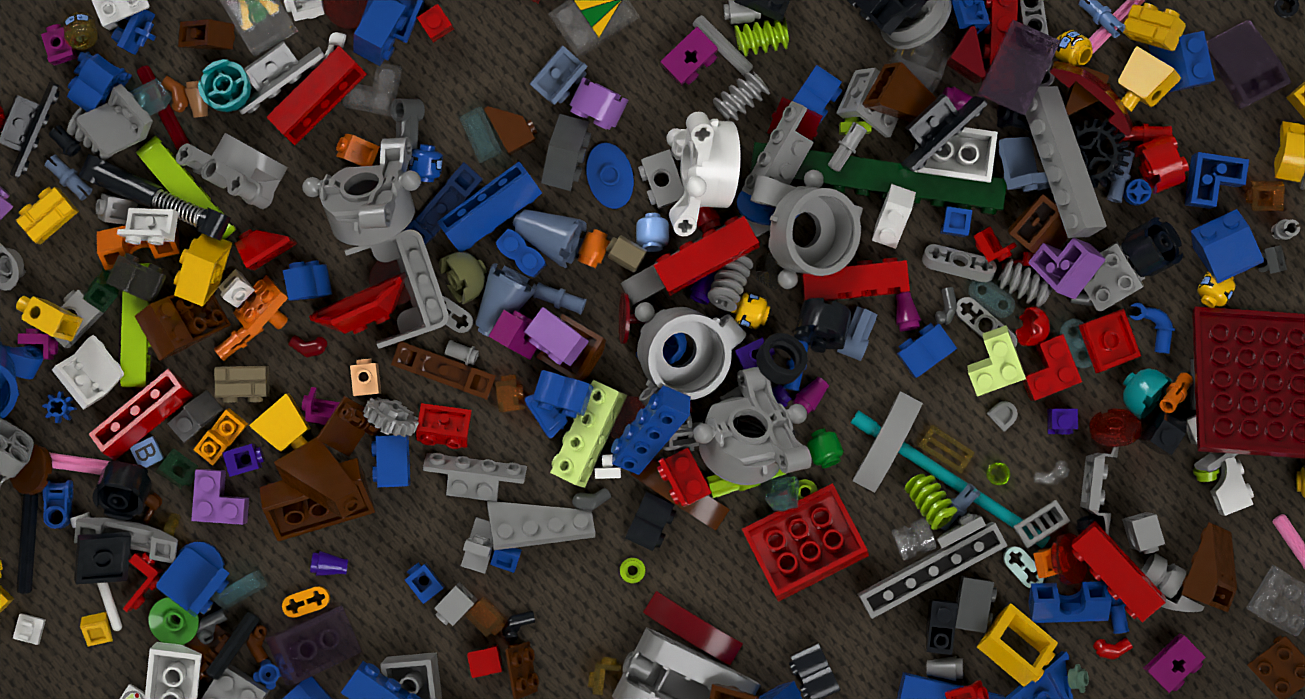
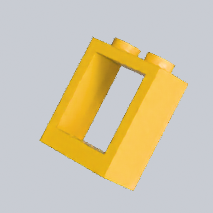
M1010 603L996 616L991 627L977 645V648L1025 687L1032 680L1037 682L1045 672L1042 668L1044 665H1048L1054 658L1055 653L1053 650L1058 642ZM1007 627H1010L1040 653L1033 665L1029 664L1000 639Z

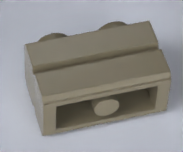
M269 366L214 368L215 398L222 397V403L238 402V397H248V402H263V397H270Z

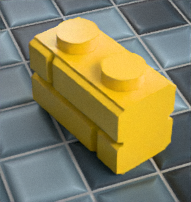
M1144 3L1143 6L1132 5L1128 18L1124 22L1126 27L1123 33L1131 40L1175 51L1179 37L1182 36L1186 27L1185 23L1179 18L1180 14L1171 9H1166L1165 12L1158 11L1159 9L1149 3Z
M48 187L38 195L40 200L33 206L28 204L19 211L20 217L16 219V222L37 244H42L79 212L60 188L57 187L52 189Z

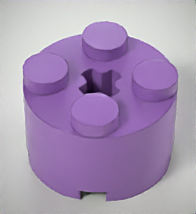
M583 77L570 103V106H572L570 112L582 118L591 116L595 118L594 124L606 130L616 127L629 100L622 97L620 101L621 95L591 81L588 85L589 79Z

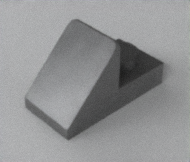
M206 390L183 407L184 409L167 424L186 443L224 409Z

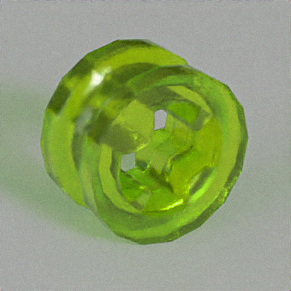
M996 462L989 465L986 476L992 484L1003 485L1010 478V470L1004 463ZM1000 466L1005 476L1003 479L999 478V481H995V475L991 473L993 469L997 470V467Z

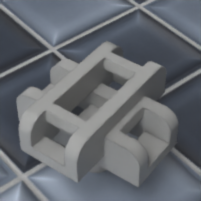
M690 414L686 424L683 423L663 446V449L666 451L674 450V454L688 447L690 451H694V447L699 446V442L694 439L693 431L703 421L692 423ZM687 436V439L677 440V437Z

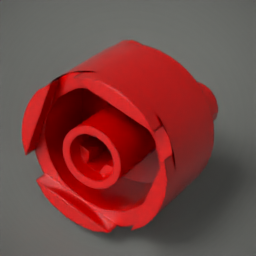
M1172 134L1169 136L1163 135L1134 149L1135 158L1140 156L1141 166L1138 168L1142 178L1149 183L1151 189L1154 188V194L1183 183L1186 179L1185 172L1189 171L1185 157H1180L1177 151L1178 144Z

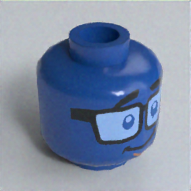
M420 144V149L412 150V158L409 161L408 170L417 172L422 182H434V178L441 176L443 155L435 151V146Z

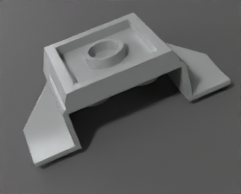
M1116 434V442L1111 454L1094 453V455L1086 456L1080 507L1087 510V512L1104 516L1105 532L1108 535L1111 513L1099 512V507L1104 504L1105 490H1102L1103 479L1106 480L1108 474V464H1105V456L1118 458L1120 435Z

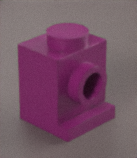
M61 24L51 25L46 28V33L41 34L50 64L55 66L78 58L76 48L74 49L75 45L72 44L70 30L67 27H61ZM59 38L61 41L60 45L54 47V39Z

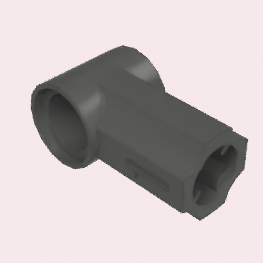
M395 99L391 104L390 110L392 118L396 121V138L409 137L412 149H417L418 124L423 119L425 113L424 104L420 99Z

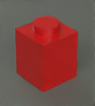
M436 4L417 17L433 43L454 30L439 4Z

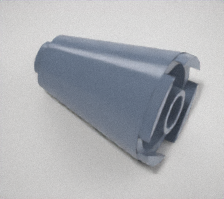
M527 209L518 212L513 221L515 232L564 268H567L566 262L572 264L578 255L584 240L580 238L581 231L586 232L587 229L586 222L581 219Z
M497 263L492 264L489 270L476 319V325L479 327L478 331L485 336H489L503 310L510 314H513L515 310L519 312L537 290L535 283L532 287L527 284L529 278L507 266H503L502 270L496 268Z

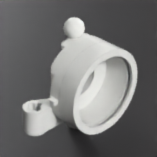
M694 112L687 117L686 129L675 128L667 134V143L672 147V156L676 160H681L680 179L685 190L684 195L669 212V218L674 231L679 236H688L695 231L700 207L728 208L733 202L740 172V141L737 127L732 121L709 120L705 113Z

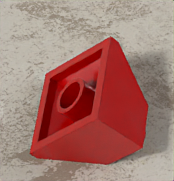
M252 229L242 233L239 236L240 240L235 243L246 268L254 271L298 244L295 239L288 236L259 230L253 232Z

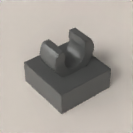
M1281 245L1264 249L1265 252L1261 254L1267 260V265L1259 268V272L1270 271V274L1287 270Z

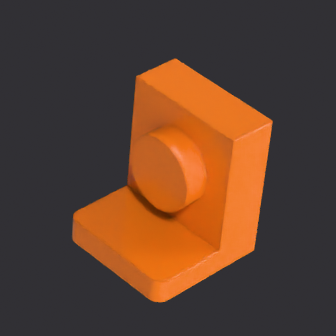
M345 134L337 144L336 150L338 153L336 157L360 167L372 166L380 146L355 135Z
M1061 546L1039 549V552L1033 553L1038 578H1047L1066 572Z

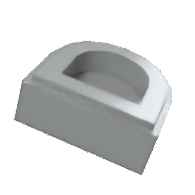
M1006 401L997 403L986 413L1003 432L1016 421L1018 415L1016 407Z

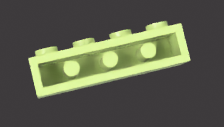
M595 380L590 384L593 386V390L585 415H577L576 419L573 418L574 422L571 429L563 437V446L554 457L550 472L574 485L584 488L627 398L626 394Z

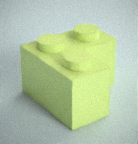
M1007 325L983 333V340L990 358L967 366L968 374L977 396L1026 379Z

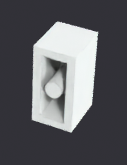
M891 184L877 219L872 241L896 249L912 211L916 192Z

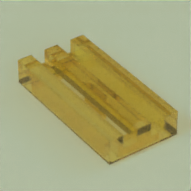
M933 425L930 426L918 447L960 474L975 453ZM936 433L967 453L966 457H962L931 437L932 434ZM928 441L962 462L961 465H956L928 447L926 443Z

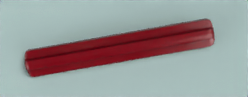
M148 65L140 67L137 70V74L178 151L181 146L190 143L151 68Z

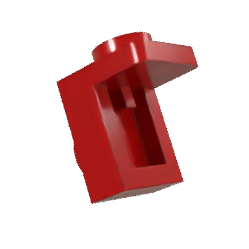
M991 226L974 235L976 247L984 254L988 263L996 258L998 262L1003 261L1012 255L1010 250L1017 247L1016 243L1013 242L1002 248Z

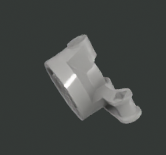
M226 133L223 135L212 156L187 143L181 146L176 154V162L179 165L191 167L193 172L201 174L203 179L220 188L227 187L229 194L232 196L239 195L246 203L260 209H265L271 204L274 192L288 168Z

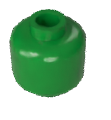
M819 429L811 434L812 438L807 442L806 447L810 451L812 462L822 468L838 464L841 461L840 457L843 455L844 450L837 434L833 431L826 432L825 429Z

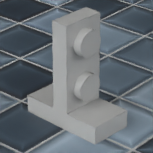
M476 517L471 535L465 541L463 547L465 554L461 563L462 567L486 573L493 551L489 521Z

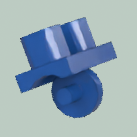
M143 10L125 18L129 21L125 30L117 27L111 38L118 43L117 46L136 55L139 47H143L147 39L155 41L156 36L150 33L154 26L152 21L155 14L148 10Z

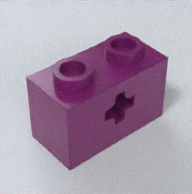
M696 27L660 61V65L680 86L685 82L690 85L699 76L697 71L703 65L708 68L718 58L715 55L718 52V48ZM695 53L696 63L689 62L687 64L685 62V54L693 55Z
M503 310L488 337L531 360L537 349L529 342L531 337L524 332L533 320L516 310L513 314Z
M1179 633L1143 669L1163 690L1170 693L1172 690L1175 692L1185 683L1183 679L1190 672L1192 674L1197 672L1202 667V661L1206 657L1185 635ZM1173 660L1179 661L1180 668L1178 670L1173 668Z

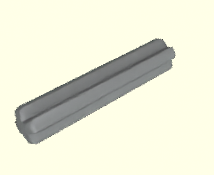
M699 16L693 22V27H698L717 46L718 51L743 76L746 72L752 70L753 65L704 16Z

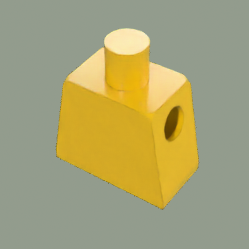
M1136 46L1118 79V84L1127 92L1121 101L1126 110L1130 112L1133 111L1139 101L1149 107H1153L1180 81L1181 77L1174 68Z
M22 296L16 305V309L23 312L21 317L23 321L59 339L72 341L83 321V318L64 308L34 296L31 299Z
M289 393L282 396L249 425L280 452H284L290 446L295 450L306 444L307 440L303 435L311 429Z

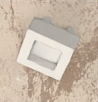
M613 454L602 455V467H595V479L621 478V468L613 467Z
M20 613L13 639L38 645L46 619Z

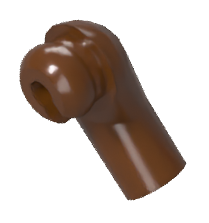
M257 625L246 641V645L257 664L268 658L267 653L262 647L267 635V629L263 625Z

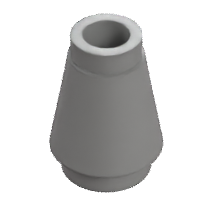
M952 656L927 660V676L952 681L963 679V658Z

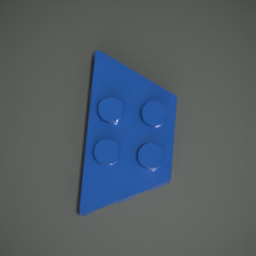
M1064 651L1058 653L1048 665L1043 666L1042 669L1045 672L1037 682L1032 680L1025 687L1019 685L1004 699H1073L1071 688L1068 684L1065 661L1069 660L1068 653Z

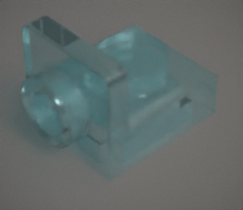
M796 476L772 480L771 493L765 495V500L773 511H786L790 508L798 507L799 480Z

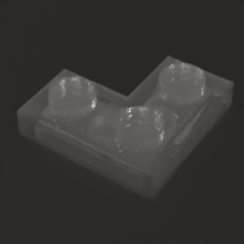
M382 63L381 66L377 65L373 86L357 84L344 97L342 107L392 117L391 104L397 99L403 67Z

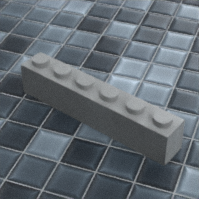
M1038 86L1021 96L1020 101L1067 237H1090L1107 227L1058 86Z
M989 522L985 527L935 551L857 593L869 617L873 619L1008 545L996 523Z

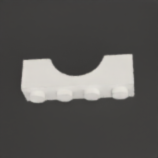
M1196 415L1187 418L1186 432L1191 444H1197ZM1235 457L1227 458L1221 463L1220 479L1210 491L1219 514L1224 516L1254 505L1251 499L1254 497L1253 491L1248 483L1245 484L1242 474H1244L1243 466Z

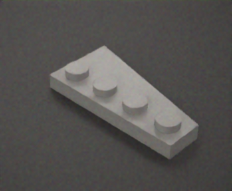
M487 501L494 550L595 538L592 511Z

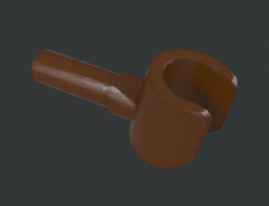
M156 493L149 495L145 504L149 509L141 524L148 525L152 515L162 504V499Z

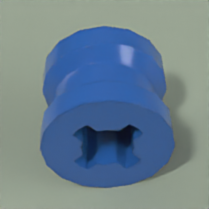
M1135 179L1126 184L1123 197L1130 205H1141L1151 197V187L1145 180Z

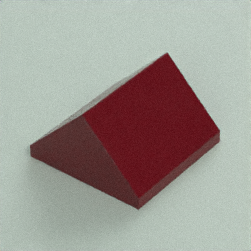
M972 26L966 31L945 65L974 84L980 83L986 77L976 26Z

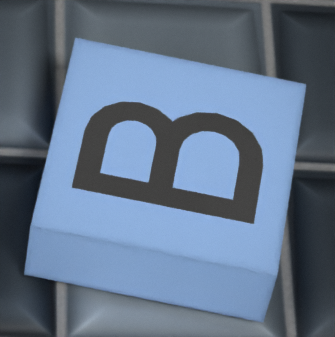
M154 436L130 448L137 464L145 468L165 459Z

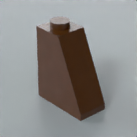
M902 62L884 64L862 105L865 108L912 122L937 98Z

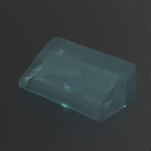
M157 78L130 91L137 103L150 116L165 109L172 99Z
M482 106L459 117L479 163L503 154Z
M256 570L226 587L221 594H214L212 599L223 610H227L268 586V583L261 571Z

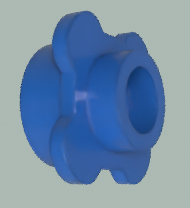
M265 659L261 661V667L258 672L253 674V680L261 682L265 685L266 689L272 690L276 687L278 678L283 675V669L271 664L270 660ZM267 672L271 674L270 677L266 676Z

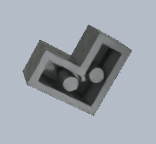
M562 114L559 115L548 147L542 184L571 191L573 183L579 182L582 168L578 167V163H583L586 148H588L591 133L587 132L588 121Z

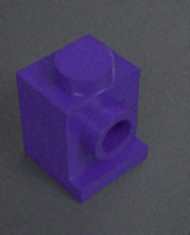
M763 338L735 350V354L743 369L758 367L756 359L752 357V351L760 348L764 343ZM773 348L769 350L771 358L772 355H775Z
M1047 409L1048 434H1073V429H1078V409Z
M255 443L222 452L229 477L262 468L261 462H265L261 447L256 448ZM245 454H248L251 458L248 464L242 461V457Z

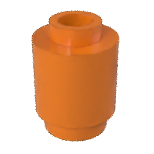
M596 229L592 233L587 231L578 251L579 257L577 260L596 269L598 263L601 264L607 251L606 248L610 243L607 240L608 235Z

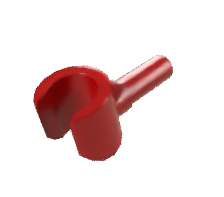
M1023 252V260H1014L1012 267L1017 263H1021L1022 266H1031L1028 262L1034 253ZM1007 262L1001 263L1002 269L1004 268Z

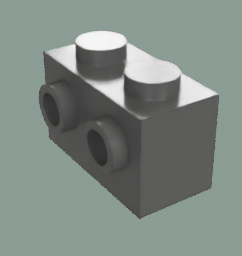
M960 576L956 599L958 609L955 628L986 633V629L991 627L993 613L989 612L991 602H995L997 587H994V582Z

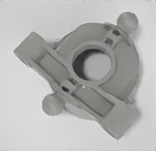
M409 137L382 139L380 165L346 167L332 177L326 174L323 180L310 177L303 182V192L307 196H320L331 230L338 240L354 246L373 245L391 239L409 225L415 213V206L410 191L416 190L421 184V177L417 172L407 171L409 161L412 158L411 140Z
M810 170L805 174V186L794 187L781 183L776 179L757 175L750 201L776 208L773 216L770 217L771 226L768 246L777 264L784 268L778 275V283L784 289H791L796 286L798 282L796 272L826 276L840 271L851 261L860 242V218L863 208L853 205L847 196L837 190L820 188L824 183V177L818 170ZM806 212L815 221L816 233L808 245L800 247L793 241V224L798 214Z
M643 302L638 304L635 308V316L637 320L645 322L640 331L637 356L643 372L648 378L646 383L648 387L639 397L641 403L646 407L651 396L654 393L657 394L663 385L690 396V400L715 392L729 371L732 358L731 350L740 344L746 336V332L730 314H726L720 319L717 317L711 319L687 307L663 309L654 314L655 310L650 303ZM673 334H688L694 346L692 356L682 365H669L663 357L664 343Z
M758 367L738 371L737 381L744 397H728L719 403L713 404L709 409L705 423L697 425L693 431L694 439L699 442V451L707 467L720 478L735 484H760L774 477L779 470L783 473H790L811 467L812 460L809 449L798 442L792 432L793 423L800 424L807 418L806 408L801 404H793L786 410L781 403L778 404L773 395L770 380L760 372ZM739 417L740 422L752 424L763 430L765 434L759 438L745 437L734 428L733 420Z

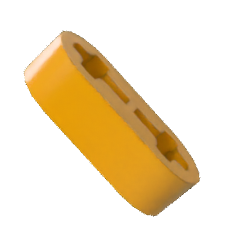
M315 586L291 594L284 599L282 610L285 615L291 618L320 610L328 605L330 593L325 587ZM314 591L325 595L322 605H319L317 601L308 602L309 598L315 596ZM290 599H294L295 602L304 600L305 605L297 608L298 613H295L293 609L289 610L287 607L291 604Z

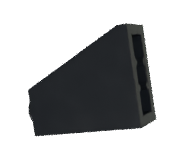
M1177 405L1174 412L1166 413L1159 407L1138 440L1159 454L1172 455L1186 434L1187 411Z

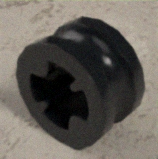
M1276 0L1274 3L1276 14L1282 18L1293 16L1299 9L1298 0L1286 1L1292 3L1289 13L1286 12V9L1284 11L1281 9V5L1284 4L1283 0Z

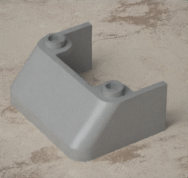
M408 229L381 243L345 249L347 256L371 248L374 257L380 262H390L397 259L401 273L405 272L407 275L405 286L413 307L399 314L397 325L400 333L376 341L378 349L441 328L447 323L448 311L425 243L419 232Z

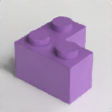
M1073 237L1063 251L1043 243L1028 263L1057 293L1076 299L1106 259L1091 244Z
M542 307L524 331L531 337L529 342L545 352L549 358L559 365L564 362L571 366L589 342L544 307Z
M196 469L191 521L246 524L248 522L249 498L224 496L226 471Z

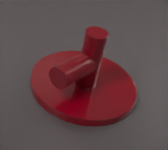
M622 293L619 303V339L621 344H626L630 324H645V322L637 320L635 309L630 313L628 293Z

